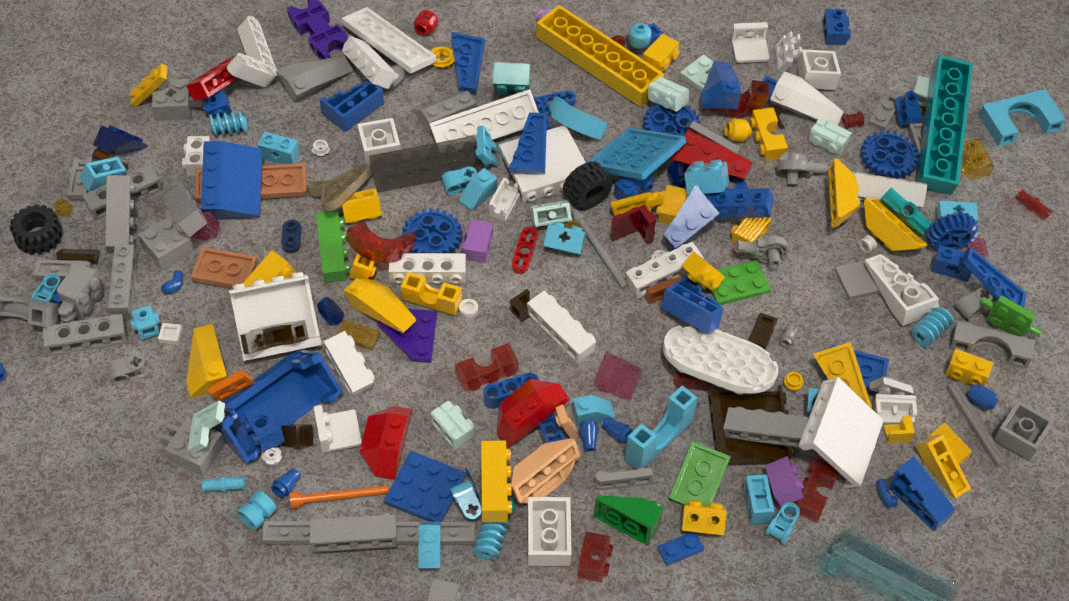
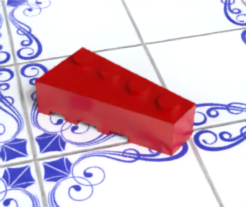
M688 128L684 135L686 143L671 158L673 162L688 166L696 161L711 163L712 160H722V162H727L728 176L745 180L753 166V162L691 128Z

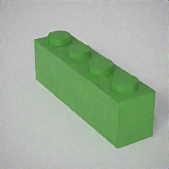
M338 210L316 213L324 283L347 281L346 274H349L350 270L349 262L344 261V259L348 258L347 247L342 245L346 243L345 232H341V229L344 228L343 217L339 218Z

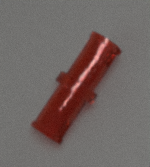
M1024 189L1020 190L1018 195H1016V199L1025 204L1028 210H1033L1044 220L1052 213V210L1042 204L1039 198H1034Z

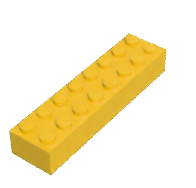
M561 5L555 7L536 23V37L639 107L649 100V84L655 82L660 77L664 78V73Z

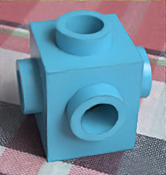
M151 305L131 311L134 318L130 320L133 331L138 330L141 340L159 335L160 332L157 324L160 323L157 312L153 313Z

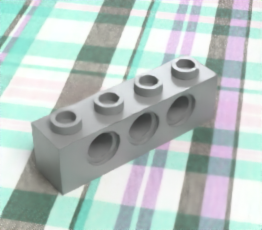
M151 165L125 175L130 176V182H134V194L130 193V200H134V203L163 190L160 178ZM107 184L82 195L85 205L95 221L106 216Z
M115 245L108 310L110 315L123 314L124 320H132L131 311H133L138 261L134 245Z
M112 314L105 317L43 327L44 348L48 356L128 343L123 314Z

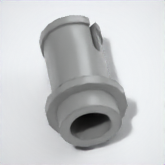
M794 323L787 324L784 333L779 337L780 344L783 347L788 348L794 344V337L799 327L795 326Z

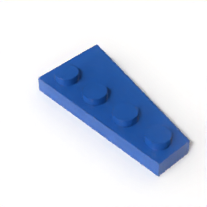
M452 32L451 41L458 90L476 94L485 39Z

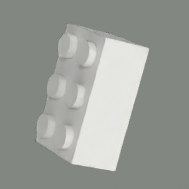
M528 497V566H570V497Z

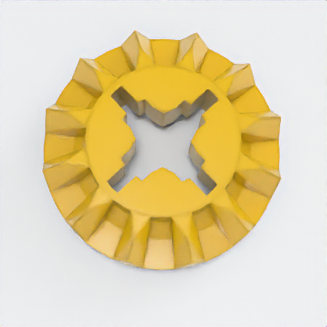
M441 46L430 51L437 56L436 62L430 64L434 65L435 69L441 67L443 70L444 67L450 68V65L454 64L452 49ZM441 55H443V61L440 60Z

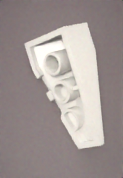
M785 71L777 82L770 99L772 105L816 121L821 117L837 126L844 111L804 79Z
M882 254L865 259L864 263L889 309L902 326L921 319L939 301V298L925 283L920 284L913 279V275L910 273L905 274L899 270L898 265Z

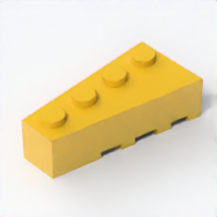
M481 441L482 523L508 522V514H512V501H507V496H511V483H507V478H511V466H507V461H510V449H506V441Z

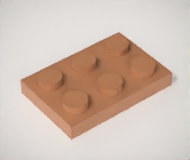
M202 247L193 269L191 280L193 282L233 289V285L243 283L255 270L258 262L257 256Z

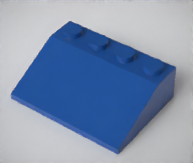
M204 141L201 211L205 218L260 217L262 149L224 141Z

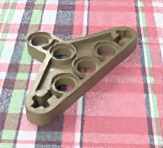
M362 164L331 180L311 182L306 186L309 196H321L323 210L333 211L339 208L372 175L370 164Z

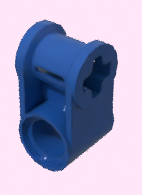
M908 91L904 96L896 98L895 105L899 124L909 126V124L921 123L922 114L920 112L918 95L914 91Z

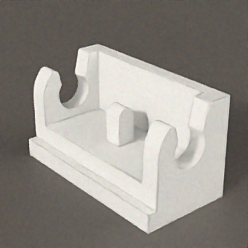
M507 178L502 179L489 203V216L506 222L520 196L517 183L511 187Z
M876 394L873 401V411L884 420L883 423H900L903 416H911L912 423L914 424L915 416H917L916 396Z

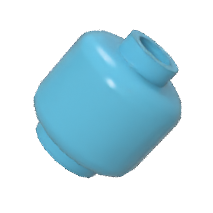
M643 23L632 25L629 30V44L636 49L647 47L651 39L650 27Z

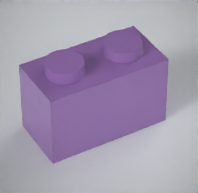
M471 219L470 226H466V241H462L461 252L466 254V260L486 263L493 237V223Z
M788 456L765 465L773 494L780 507L785 503H793L804 498L802 489H804L803 482L800 477L797 478L800 472L796 463H791Z

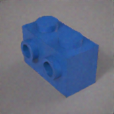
M825 9L823 27L826 45H846L847 39H850L851 29H848L849 16H846L845 9Z
M651 173L644 180L630 177L622 178L615 183L614 197L620 200L649 192L653 187L654 175Z

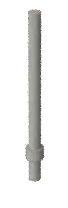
M570 203V210L575 223L583 228L586 236L621 288H627L629 286L586 223L583 213L579 212Z

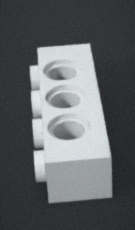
M390 253L389 280L390 282L401 284L407 272L426 277V282L434 284L442 282L459 284L466 282V254Z

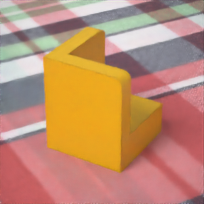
M903 416L900 424L884 425L887 444L910 443L915 432L911 416Z

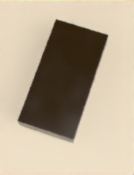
M61 249L56 254L57 260L95 261L100 256V251L98 249Z
M760 312L748 341L766 350L778 318Z

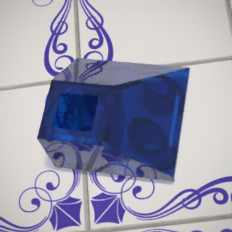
M101 125L93 143V146L114 155L143 150L148 147V145L142 143L143 139L112 125H109L108 128Z

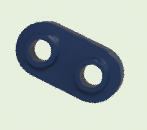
M288 220L282 226L281 245L283 251L289 254L296 253L301 247L302 229L301 224L296 220Z

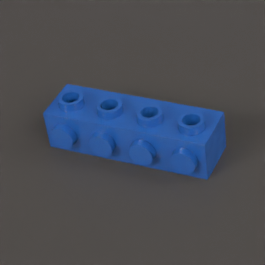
M770 188L729 189L724 192L704 194L720 213L715 219L771 217L774 198Z

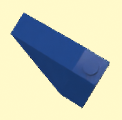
M713 62L701 93L702 107L738 109L741 88L731 63Z

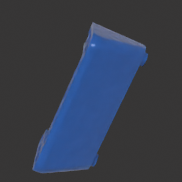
M299 349L290 353L253 380L254 384L222 401L225 404L224 419L212 428L222 433L224 441L243 462L250 463L259 457L260 449L259 445H254L250 436L252 433H247L243 422L246 421L244 412L266 403L281 428V425H291L321 402H328L329 404L335 402L343 391L319 352Z

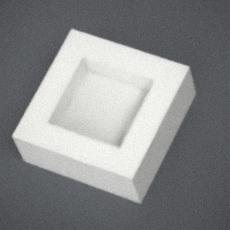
M162 323L158 337L159 343L178 345L183 329L182 325Z

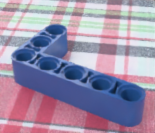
M525 373L487 385L483 391L484 405L490 409L499 408V403L513 393L509 392V390L515 392L530 379L539 380L538 376L534 373ZM554 413L536 427L543 444L565 440Z

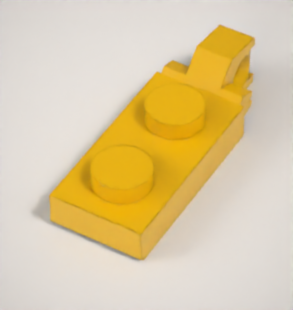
M661 191L648 192L613 201L611 206L614 216L644 204L651 212V209L655 208L656 205L663 204L664 201Z

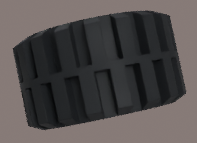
M590 161L578 166L567 176L562 190L578 210H585L596 206L607 197L613 186V180L599 163Z
M34 204L32 207L29 205L25 209H20L19 213L13 215L14 218L10 221V230L18 249L22 250L23 253L27 254L29 252L30 255H35V253L42 255V252H50V248L55 249L57 247L56 243L59 244L61 242L60 238L63 236L62 228L57 214L53 212L52 208H47L46 205L39 206V204ZM42 227L40 230L30 232L35 228Z

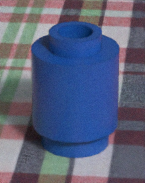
M974 384L967 395L972 403L986 411L989 408L993 410L999 401L996 398V393L981 384Z

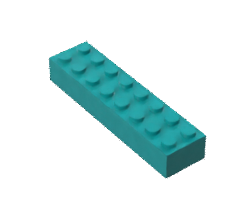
M942 55L937 57L931 70L917 182L926 183L929 190L951 195L959 185L973 63Z

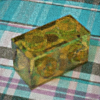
M980 138L964 141L961 161L963 172L968 175L970 180L990 176L994 164Z

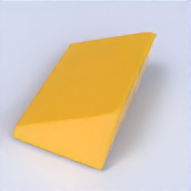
M946 423L940 425L928 436L943 434L959 465L967 460L972 453L971 449Z

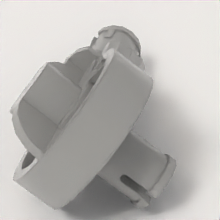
M784 153L779 158L777 171L787 172L786 184L798 185V172L805 173V176L808 177L812 173L825 175L828 172V164L814 163L812 159H808L799 153Z
M769 236L764 239L757 238L752 242L737 240L735 243V252L749 253L752 258H757L762 263L769 264L771 268L780 267L781 262L789 255L788 243L780 236Z

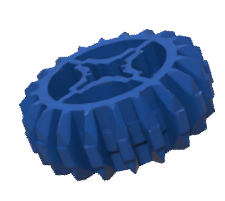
M954 212L944 217L941 216L940 219H935L934 223L929 224L930 227L926 233L928 243L932 249L937 251L939 245L958 250L966 245H970V242L975 240V237L978 236V226L973 216H970L969 213L964 214L960 212L957 214Z

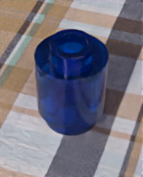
M672 163L667 169L672 185L680 188H686V169L683 163Z
M325 297L318 302V312L329 325H338L343 321L344 312L333 299Z

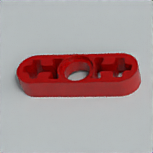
M525 227L521 231L512 259V270L516 274H524L529 269L538 240V232L534 227ZM529 234H532V236H530V239H529V242H528V241H527V236H528ZM528 248L530 251L528 253H521L520 249ZM520 259H523V265L518 267Z

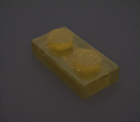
M347 320L343 321L336 334L338 335L345 331L348 336L351 335L355 345L372 351L380 337V331Z

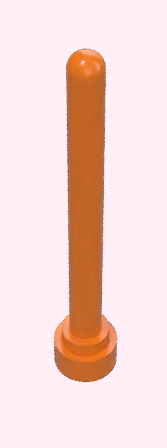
M379 486L303 495V493H298V491L290 492L291 509L300 508L304 503L388 494L390 487Z

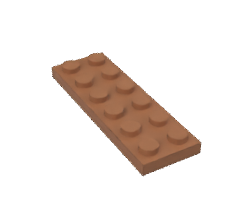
M306 163L262 166L261 199L307 196ZM196 169L195 199L197 203H201L202 169Z

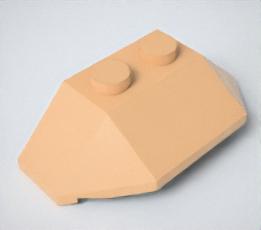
M570 438L544 443L514 467L511 487L517 502L528 503V497H545L566 481L574 467L575 461L580 457L575 439Z

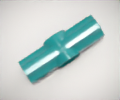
M890 188L881 197L880 201L892 210L900 221L908 224L921 237L927 232L931 222L917 210L914 203L907 202L893 188ZM903 208L909 211V215L904 213Z

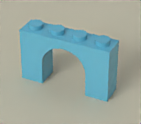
M1046 89L1018 95L1009 99H1002L993 103H986L982 106L979 114L998 147L1014 143L1017 137L1018 130L1009 118V114L1020 112L1032 116L1038 122L1045 135L1061 131L1066 120Z
M684 386L675 391L668 399L664 417L653 431L640 424L628 436L625 461L634 469L646 468L693 422L698 397Z

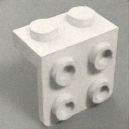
M767 22L733 24L731 42L737 63L769 61L770 56L766 42Z

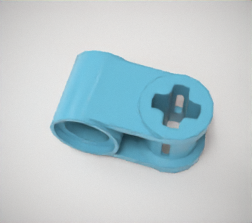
M465 167L444 173L441 179L447 194L454 195V193L464 192L471 178L477 174V171L473 167Z
M55 273L46 275L37 290L32 294L31 299L53 303V297L62 282L59 275Z
M467 480L450 488L453 498L464 518L469 522L479 520L482 508L471 482ZM469 507L477 509L476 515L473 516L471 513L467 514L469 512Z
M792 502L785 503L769 524L765 534L779 539L781 544L784 545L797 523L800 514L799 507ZM785 513H790L794 517H787Z

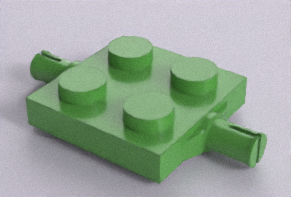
M1001 295L995 302L985 297L981 300L980 304L990 309L986 321L993 326L1020 337L1027 332L1037 337L1041 334L1042 330L1032 325L1036 315Z

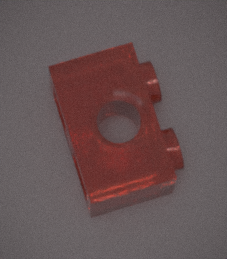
M592 532L585 533L577 578L602 583L603 576H608L610 564L606 563L607 557H612L614 546L610 544L611 536ZM592 556H599L601 559L595 560Z

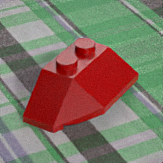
M530 379L499 403L498 437L501 441H506V449H509L556 412V407L565 405L570 401V398L558 383Z
M392 406L368 416L359 452L375 477L396 479L413 409Z

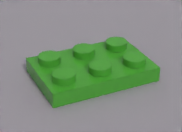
M758 260L717 269L725 278L714 291L710 290L714 300L719 305L771 292V288Z
M692 441L669 499L683 505L684 502L689 503V500L701 501L702 505H710V502H713L731 456Z

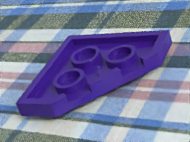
M408 309L416 321L404 333L380 321L377 322L378 327L390 337V340L412 362L432 363L437 311Z

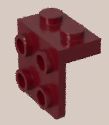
M645 204L634 207L625 213L617 214L611 221L610 239L613 242L638 231L646 244L652 243L655 234V223L657 222L655 215L650 213Z

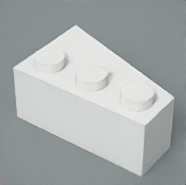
M343 331L324 341L321 353L323 356L327 355L329 357L331 368L337 371L339 380L349 395L353 397L372 387L375 378L372 371L366 369L362 354L360 352L357 353L354 348L355 342L351 335L348 336Z

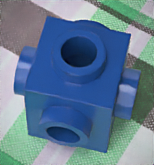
M224 90L205 98V104H202L205 113L211 114L213 119L216 118L217 113L222 118L223 113L228 115L232 112Z

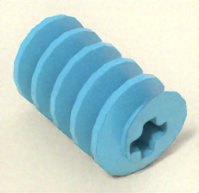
M238 111L237 116L231 112L230 117L223 113V118L217 113L215 119L209 114L211 132L215 136L219 135V131L224 136L227 130L232 135L234 129L237 134H240L241 128L244 133H247L246 112L243 116L240 111Z
M933 308L931 312L912 328L913 339L920 346L927 348L940 334L944 333V330L953 324V316L944 308Z
M509 521L483 522L477 536L478 540H476L473 554L486 560H490L492 557H499L500 552L498 550L502 548L500 542L504 541L503 535L507 533L504 527L509 526Z

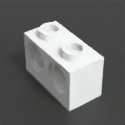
M210 136L187 137V144H184V154L186 156L182 158V167L186 169L187 175H196V169L203 168L204 141H210Z

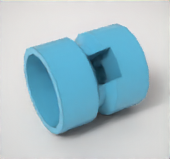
M259 490L250 497V503L243 504L237 510L238 517L252 530H257L264 522V517L268 518L277 509L275 503L264 492Z

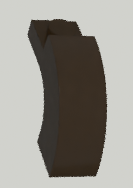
M305 320L261 327L240 335L244 354H251L280 345L295 344L309 339Z

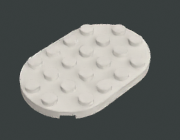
M692 325L684 328L676 326L669 330L664 338L663 353L679 372L687 373L697 379L726 388L736 394L766 391L774 385L777 379L778 365L776 361L773 362L769 357L770 353L752 342L716 329L708 335Z

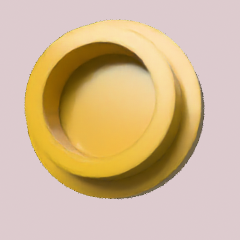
M790 372L784 377L783 381L784 386L791 391L800 390L804 383L802 376L797 372Z

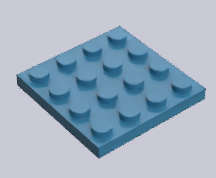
M629 127L588 162L595 161L599 163L610 175L644 180L686 143V138L680 135Z

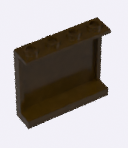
M778 385L777 391L743 394L719 393L718 387H710L708 399L714 448L718 452L731 456L728 466L767 465L787 456L789 460H791V457H794L795 450L792 446L726 438L723 429L728 407H743L747 410L761 409L765 412H782L789 415L788 409L785 410L786 393L782 392V385Z

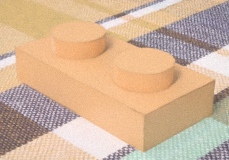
M564 405L556 407L558 415L555 418L558 426L562 428L564 435L568 434L570 438L578 439L579 435L575 423Z

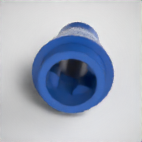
M606 418L602 424V429L606 430L619 443H627L628 436L633 432L630 425Z
M592 420L581 422L579 427L584 451L586 452L596 450L599 427Z
M292 468L289 472L274 480L271 486L272 492L279 498L288 496L297 480L301 477L300 473Z

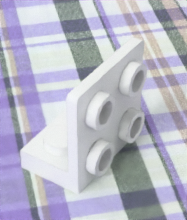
M322 405L314 406L322 453L361 446L362 441L355 410L327 414V412L323 413Z

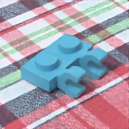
M484 125L478 126L477 135L475 136L477 142L476 156L484 163L486 169H489V164H494L497 167L498 159L492 155V150L495 153L497 152V144L492 141V136Z

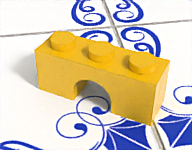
M774 108L753 110L752 117L749 118V125L754 129V140L759 143V154L763 155L764 161L779 160L780 156L787 153L788 150L783 134L773 135L770 133L776 132L778 124Z
M407 272L401 284V299L456 315L462 301V288L443 283L441 289H435L427 284L426 277Z

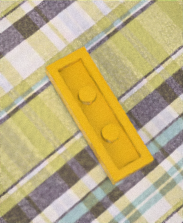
M161 63L156 68H153L146 78L144 77L136 87L131 89V105L137 107L167 79L166 65Z

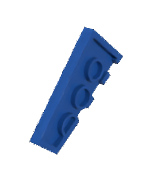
M529 112L523 133L514 152L513 160L510 163L509 172L545 174L547 113Z
M971 247L967 249L962 263L997 300L1002 295L1024 308L1027 293Z

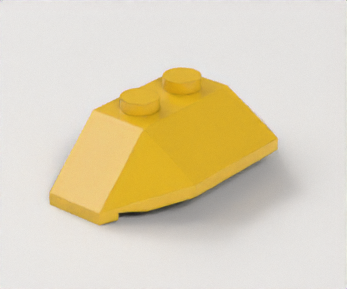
M834 158L828 168L832 228L837 227L850 218L860 205V199H858L857 195L859 185L857 184L856 176L836 158Z
M876 197L864 200L867 228L874 237L884 242V246L887 249L898 251L926 248L928 244L900 221Z

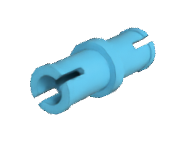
M221 476V478L202 480L203 492H227V490H245L246 488L245 476L232 478Z

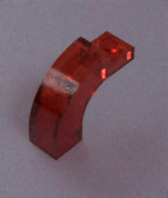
M752 80L748 90L740 96L738 109L709 108V111L725 113L726 118L750 116L753 110L762 109L769 98V82Z
M364 221L348 227L345 239L351 248L362 257L375 262L392 263L400 261L403 252H409L413 248L416 236L413 232L394 239H384L375 235Z

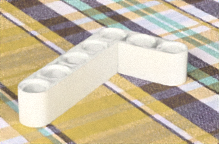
M248 16L237 28L246 55L238 53L227 65V70L235 77L267 87L277 76V69L260 23L254 17Z

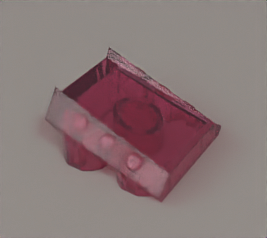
M605 351L594 383L598 384L597 388L600 392L609 393L612 391L619 398L631 401L643 369Z

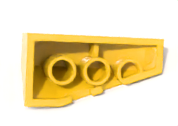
M356 278L344 289L346 298L352 308L402 333L416 321L415 317L394 292L383 283L376 280Z
M213 324L193 329L186 378L190 398L210 394L209 387L227 378Z

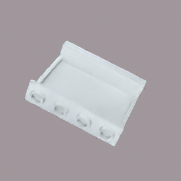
M565 125L547 130L545 174L511 172L522 194V203L533 202L538 198L549 197L554 193L563 191V183L566 181L567 176L575 168L586 162ZM519 139L499 144V157L501 161L505 160L508 168L513 160Z
M303 272L291 274L292 277L284 279V276L273 277L270 282L264 283V279L252 281L253 285L245 286L244 283L233 285V289H229L243 361L322 345L307 274L303 275ZM305 320L308 340L244 354L241 334L270 325Z
M839 377L825 380L821 385L799 447L802 450L814 449L846 478L844 488L858 487L863 482L884 420Z

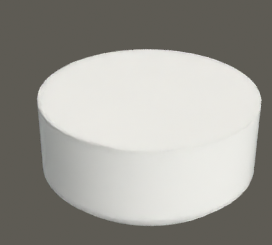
M473 299L461 301L459 313L466 318L474 317L478 313L477 302Z

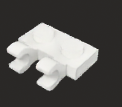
M790 31L787 33V36L784 35L775 45L778 72L784 73L788 67H791L793 58L799 57L802 54L801 47L794 50V45L800 42V34L793 37Z

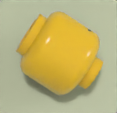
M733 118L725 124L724 134L729 141L745 142L751 136L752 128L747 120Z

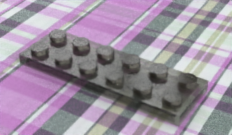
M475 136L370 155L369 160L377 192L442 180L441 177L444 173L465 167H473L477 173L483 169L482 161L476 156L477 142Z

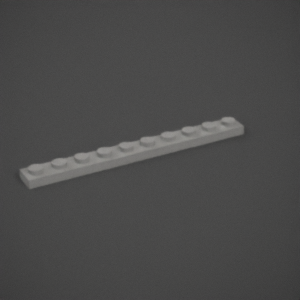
M264 521L263 544H310V522ZM396 522L397 545H419L420 522ZM441 522V545H474L475 522Z

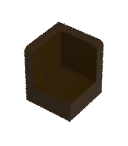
M528 289L510 300V311L521 322L530 317L527 303L530 301V291Z
M311 424L281 425L285 440L282 446L298 447L313 445V429Z

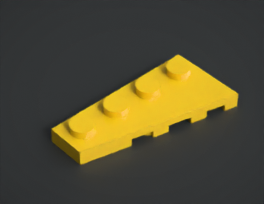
M851 342L813 353L828 379L839 377L873 410Z

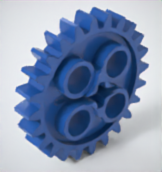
M655 103V107L650 106V110H646V114L643 117L644 130L684 136L688 130L685 126L689 121H695L698 124L701 121L699 120V115H695L696 110H691V106H684L675 112Z
M880 130L879 135L876 132H873L872 136L868 135L867 140H864L860 149L861 162L866 163L865 168H871L870 173L875 171L877 176L881 174L883 177L889 176V178L895 177L896 179H900V176L906 178L907 174L911 175L912 171H915L919 162V153H917L918 148L913 147L914 142H908L909 137L904 139L903 134L897 136L896 131L890 134L889 130H887L886 134Z
M429 208V212L422 209V214L415 212V217L409 216V221H405V226L402 227L403 245L406 246L407 251L411 250V253H455V248H459L460 242H462L461 223H458V218L453 219V214L447 215L446 210L440 213L439 208L435 212L432 211V208Z

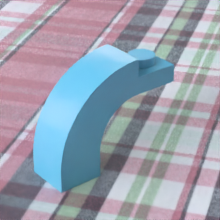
M556 96L550 104L548 113L551 114V118L577 132L601 140L608 125L604 120L582 112Z

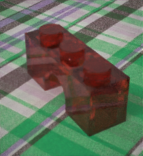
M509 343L491 350L492 364L489 366L478 365L473 357L455 364V375L464 392L476 391L482 385L495 383L498 379L504 376H512L518 371L519 361Z
M820 455L816 462H811L808 470L811 473L810 477H805L803 480L804 498L794 502L800 509V516L818 523L828 497L818 493L816 488L825 487L832 490L839 475V472Z

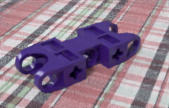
M307 0L308 7L305 9H298L293 6L287 7L288 17L292 26L300 35L307 32L310 34V37H308L309 47L320 60L331 58L330 52L333 50L342 51L348 36L339 24L330 27L328 24L330 23L329 12L319 0Z

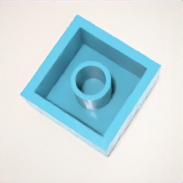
M712 160L711 163H703V161L693 162L685 172L687 195L691 193L695 185L698 186L703 194L724 192L729 184L727 162H722V160Z

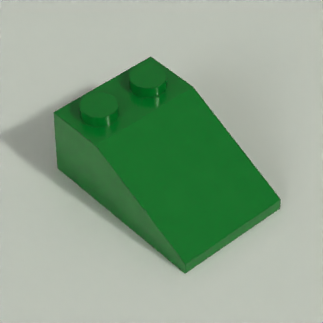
M597 495L593 517L649 546L660 527L663 507L657 502L649 501L645 498Z

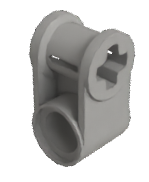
M981 287L960 299L955 307L970 321L988 309L980 304L983 297L991 301L993 295L986 287Z
M140 354L115 359L108 363L109 375L113 385H121L129 381L141 379L149 372L145 359Z

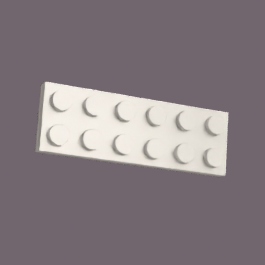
M368 7L341 19L342 25L410 74L436 62V55Z
M529 89L429 123L440 156L443 158L477 146L475 136L477 135L478 126L484 125L491 134L493 141L522 131L529 112H539Z

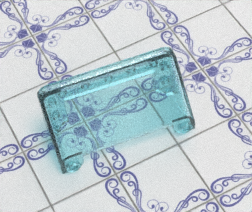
M843 529L828 548L818 573L826 579L830 575H836L835 579L839 580L846 567L908 601H954L958 593L952 581L942 579L859 535L853 529Z

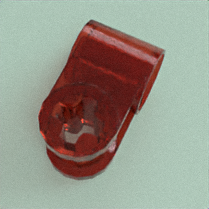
M677 369L675 370L673 385L679 389L681 386H684L686 389L698 391L710 389V382L697 379L687 373H681Z

